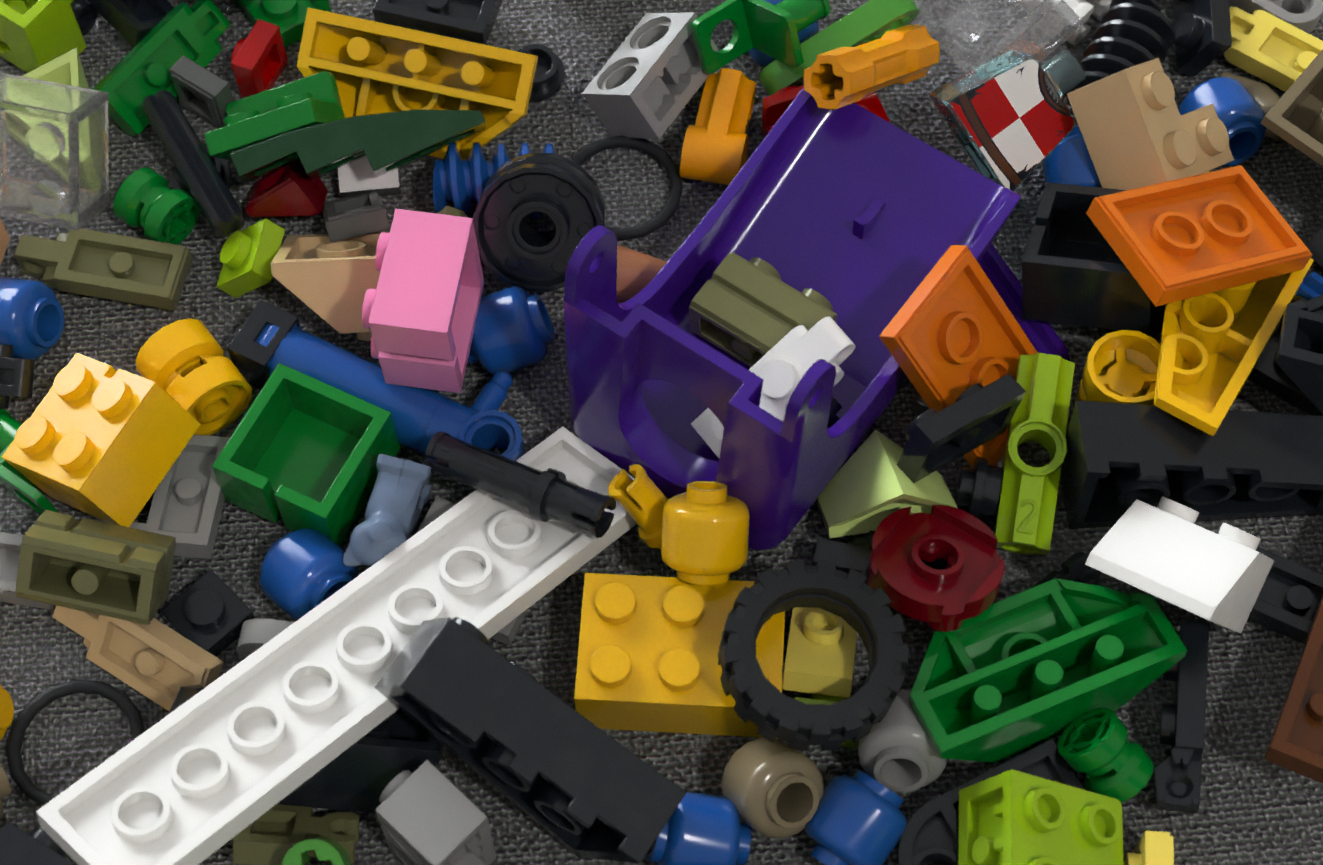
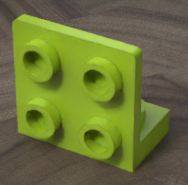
M1013 769L959 790L958 865H1124L1122 804L1115 798Z

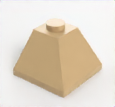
M390 231L373 232L331 243L328 234L288 235L271 262L272 276L340 334L356 333L357 339L371 341L372 334L370 328H364L362 325L363 300L367 289L377 288L380 271H377L375 264L377 242L381 232L390 233Z

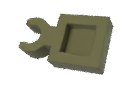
M276 804L234 837L233 864L281 865L284 856L292 846L312 837H327L337 841L346 850L350 863L354 864L355 843L359 841L360 815L351 812H334L323 817H313V807ZM315 850L308 851L310 857H316ZM331 860L324 861L326 863L332 864Z

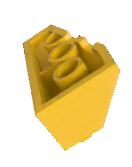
M1310 258L1303 270L1165 304L1153 405L1214 437L1283 319L1287 304L1293 301L1314 259Z

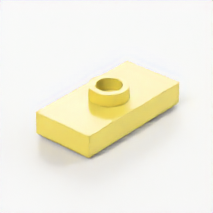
M794 607L792 609L782 689L850 698L857 632L842 617L821 608Z

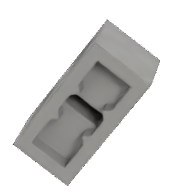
M695 12L646 13L582 92V95L612 137L623 135L628 138L660 139L710 75L701 69L691 28L692 22L698 18ZM711 38V46L713 50L719 51V49L717 48V46Z
M428 760L414 773L410 770L403 771L383 790L379 799L381 804L375 811L390 852L404 865H490L497 858L488 817Z

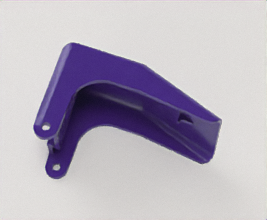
M803 87L698 226L650 283L633 298L618 304L617 237L613 231L599 225L591 229L575 248L565 271L564 288L571 425L575 434L584 443L591 446L621 469H625L629 474H631L629 472L630 465H641L646 470L649 478L668 499L678 494L686 493L687 484L690 482L714 481L727 485V495L738 498L748 506V548L755 551L774 549L786 540L892 401L907 377L879 335L951 245H967L979 263L1021 196L856 103L839 109L818 108L813 96L804 91ZM729 252H734L747 261H750L753 257L763 259L778 271L781 281L801 292L804 288H809L822 294L831 303L833 312L837 313V325L855 344L852 354L839 365L844 372V376L835 386L836 367L824 359H819L813 363L795 387L786 406L783 421L759 407L764 379L749 371L750 366L695 334L690 329L689 306L691 300L706 281L711 280L713 272ZM833 396L842 405L841 410L836 415L840 420L827 429ZM707 408L714 413L724 427L720 458L716 456L691 425Z

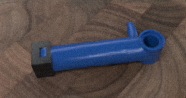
M263 300L258 302L227 347L231 361L246 381L261 390L277 365L281 363L391 412L399 444L427 458L437 460L436 457L426 455L425 451L432 437L440 431H444L455 438L486 450L489 448L504 449L506 451L502 456L514 461L525 454L522 431L516 419L506 412L498 411L507 397V391L513 383L512 377L505 371L495 372L490 382L485 383L471 407L431 389L385 384L380 365L302 330L297 316Z

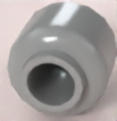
M900 689L886 716L880 723L877 722L873 725L870 732L858 742L859 763L865 773L888 789L896 792H909L929 785L940 777L947 764V759L939 757L909 702V695L912 689Z

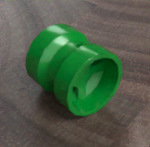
M147 167L136 170L126 178L117 191L113 203L114 214L131 228L142 227L145 236L149 240L176 245L182 243L192 232L200 213V207L194 197L182 189L171 190L165 177L152 168Z
M1096 708L1085 712L1076 718L1059 738L1057 746L1059 754L1071 769L1085 774L1084 783L1090 792L1118 799L1122 803L1138 794L1146 786L1153 774L1154 764L1152 759L1140 744L1127 740L1128 731L1117 714L1109 708Z

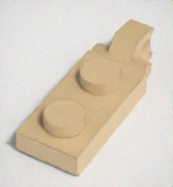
M55 606L52 617L84 637L83 644L88 648L86 659L170 711L181 687L200 685L205 688L218 679L224 661L155 618L147 625Z

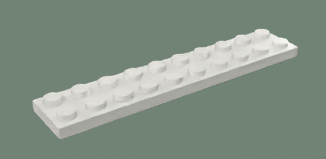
M563 426L516 460L521 464L540 471H547L548 468H553L563 472L566 475L567 481L610 496L608 494L610 482L622 470ZM476 489L37 810L36 814L41 828L78 865H199L399 709L375 689V686L423 621L459 617L473 624L489 639L637 523L616 501V508L614 510L604 509L606 512L615 514L609 529L602 537L596 538L590 535V533L554 519L548 518L547 522L537 520L529 515L527 508Z

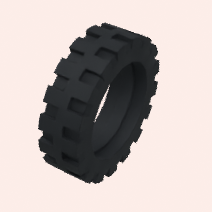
M796 560L785 563L783 570L776 573L770 568L758 575L754 585L750 588L745 587L736 598L733 609L728 614L718 651V665H721L722 668L720 678L722 688L726 696L731 694L736 701L733 709L745 723L751 720L759 727L757 733L763 738L774 743L777 737L788 741V748L799 751H807L809 745H821L822 751L840 748L845 740L852 739L853 742H856L866 736L872 726L877 722L880 723L886 716L905 678L903 676L904 669L908 664L909 649L908 645H904L902 640L906 631L900 614L893 616L889 609L891 600L880 587L874 591L865 584L867 577L860 572L850 569L848 574L837 570V563L818 560L816 566H805L804 560ZM794 607L821 608L842 617L859 633L868 652L869 672L863 686L850 698L831 705L805 704L782 694L765 678L756 658V639L762 625L774 614Z

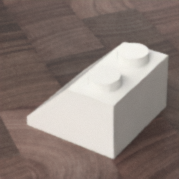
M1163 496L1157 508L1136 499L1090 552L1085 565L1240 634L1274 562L1273 559L1256 551L1261 540L1260 538L1226 523H1222L1218 534L1195 524L1199 512Z

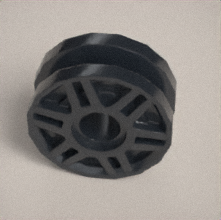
M527 153L506 161L489 177L473 215L479 255L483 264L502 282L522 287L525 291L551 292L565 287V271L575 248L591 229L599 225L605 227V202L596 181L578 163L555 153ZM532 212H543L553 219L556 227L548 232H537L527 225L524 217Z

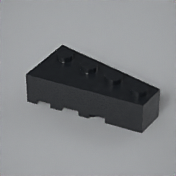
M1076 400L1065 437L1067 453L1061 465L1060 473L1069 529L1113 527L1136 499L1157 508L1162 496L1199 512L1196 522L1323 514V416L1229 410L1213 437L1154 405Z

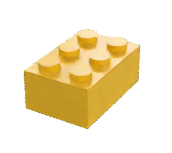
M585 573L574 694L576 711L600 729L762 738L757 733L759 729L757 725L751 720L745 723L734 711L733 708L736 701L731 694L725 695L720 680L722 668L721 665H718V651L728 614L733 609L734 602L739 593L745 587H752L755 581L728 580L721 584L699 585L681 581L677 577ZM785 611L774 614L764 623L756 639V658L765 678L781 693Z

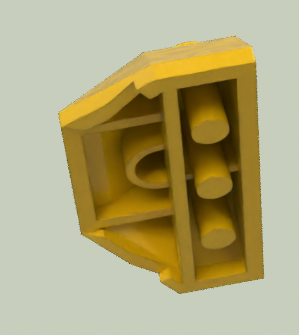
M308 7L296 66L304 77L323 71L334 74L345 118L408 110L481 111L486 122L485 130L456 142L461 159L467 160L474 142H480L481 148L485 147L527 115L538 56ZM447 147L429 154V156L444 159Z

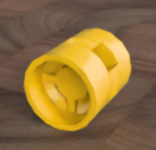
M189 318L177 320L164 326L144 343L135 359L136 370L143 378L156 382L201 424L195 432L196 435L210 436L223 430L244 412L252 398V387L228 357H224V350L201 320Z
M1119 330L1107 333L1094 343L1087 356L1083 378L1079 383L1075 403L1077 400L1153 405L1160 344L1154 338L1140 331Z

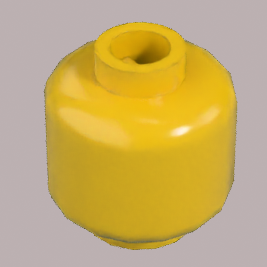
M714 481L690 482L687 484L686 493L673 496L664 503L661 556L667 566L677 571L678 579L699 585L721 584L730 579V573L739 570L746 563L749 536L748 506L738 498L727 495V485Z

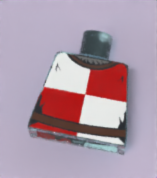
M1011 50L936 88L928 96L977 171L988 179L1014 191L1074 129L1075 119L1061 97L1082 82L1086 76L1078 61L1066 50L1061 51L1043 66L1032 54Z

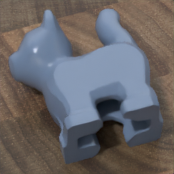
M384 454L378 455L376 462L378 476L368 502L365 521L358 524L351 534L349 546L343 554V564L345 566L355 567L363 565L366 566L365 570H367L415 535L424 506L429 502L431 495V485L428 484L431 477L430 466Z

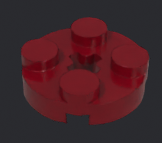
M933 505L931 513H916L910 515L912 506L899 509L888 515L874 532L868 556L869 572L867 585L874 591L880 587L890 598V606L898 612L913 619L926 622L937 631H955L962 626L964 620L974 618L988 609L997 597L1005 570L1004 557L1001 560L996 551L998 540L985 523L955 507ZM939 557L947 561V566L944 570L934 569L925 565L921 559L933 562Z

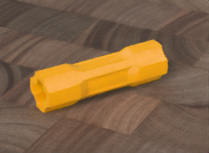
M905 25L887 31L879 39L856 47H839L818 54L813 65L804 69V91L813 96L818 108H842L860 101L867 93L892 84H906L925 77L929 68L939 63V42L930 36L926 26Z

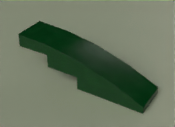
M408 110L353 116L290 131L230 153V156L239 176L245 182L298 159L301 160L309 178L313 180L365 156L377 178L447 147L449 142H458L485 130L486 122L479 110Z

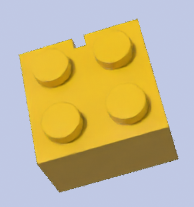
M76 353L69 364L57 374L53 386L31 417L19 427L15 439L2 455V458L49 497L108 523L130 528L201 424L156 382L122 369L117 371L111 365Z

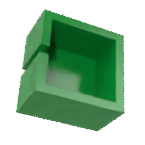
M279 363L213 463L212 468L226 501L275 524L282 515L286 529L290 531L303 528L313 529L327 536L338 546H341L371 496L378 476L376 469L378 455L384 454L395 457L400 449L391 412Z

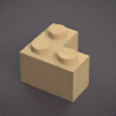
M1159 57L1126 68L1067 93L1102 188L1131 190L1203 174L1234 161L1229 148L1228 131L1224 123L1218 118L1213 103L1180 116L1174 100L1175 91L1173 84L1164 73Z

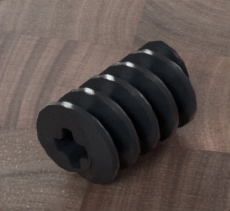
M1154 0L1111 1L1110 9L1104 14L1101 25L1094 32L1091 43L1084 50L1082 60L1074 68L1076 74L1065 85L1064 95L1070 106L1071 104L1067 96L1069 92L1158 57L1160 63L1164 62L1167 49L1175 41L1176 30L1173 23L1161 12V8Z

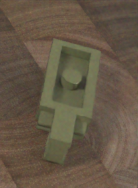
M70 227L69 233H59L56 240L21 234L14 253V258L17 259L22 274L42 278L45 285L58 291L174 311L177 309L193 260L190 250L186 246Z

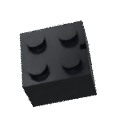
M1046 182L1036 214V225L1032 227L1022 260L1023 319L1116 331H1140L1149 334L1155 305L1086 214L1095 197L1126 190Z

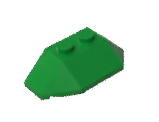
M1055 578L991 604L980 615L964 620L962 626L955 631L940 632L935 630L917 679L910 692L909 702L941 759L997 762L1061 735L1076 718L1085 712L1096 708H1109L1115 712L1183 659L1187 649L1153 595L1138 592L1128 595L1104 586Z

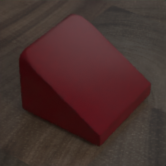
M298 159L256 181L245 210L251 217L316 215L322 211L328 191L319 177L313 180L309 178L301 160Z

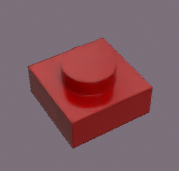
M258 19L247 38H242L236 44L231 56V69L234 72L241 98L272 89L288 63L279 26Z

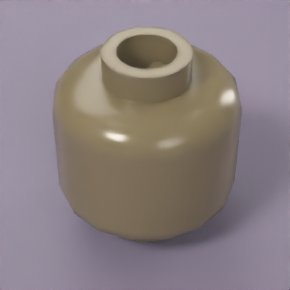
M763 737L746 742L733 753L724 768L721 781L722 794L733 802L738 811L739 819L762 835L772 838H786L800 833L805 828V824L816 813L824 792L823 777L813 760L797 750L788 748V744L780 739H775L773 743Z

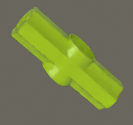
M1036 353L1020 355L1018 358L1015 380L1026 393L1009 423L1007 442L1002 455V482L994 527V535L998 540L996 547L1006 552L1023 555H1048L1050 553L1061 465L1067 453L1065 436L1075 369L1074 362L1065 360L1058 355ZM1034 441L1047 449L1050 455V463L1043 467L1029 466L1020 459L1017 447L1024 442Z

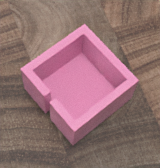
M395 208L390 233L381 232L377 242L375 264L377 271H380L377 288L367 289L362 306V325L364 328H370L372 334L371 356L372 358L379 359L385 384L461 393L475 321L484 287V277L473 218Z

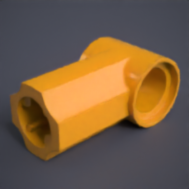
M721 68L719 72L710 74L706 78L695 126L688 125L681 153L680 177L729 185L746 163L749 143L747 131L756 98V82L748 79L742 71Z

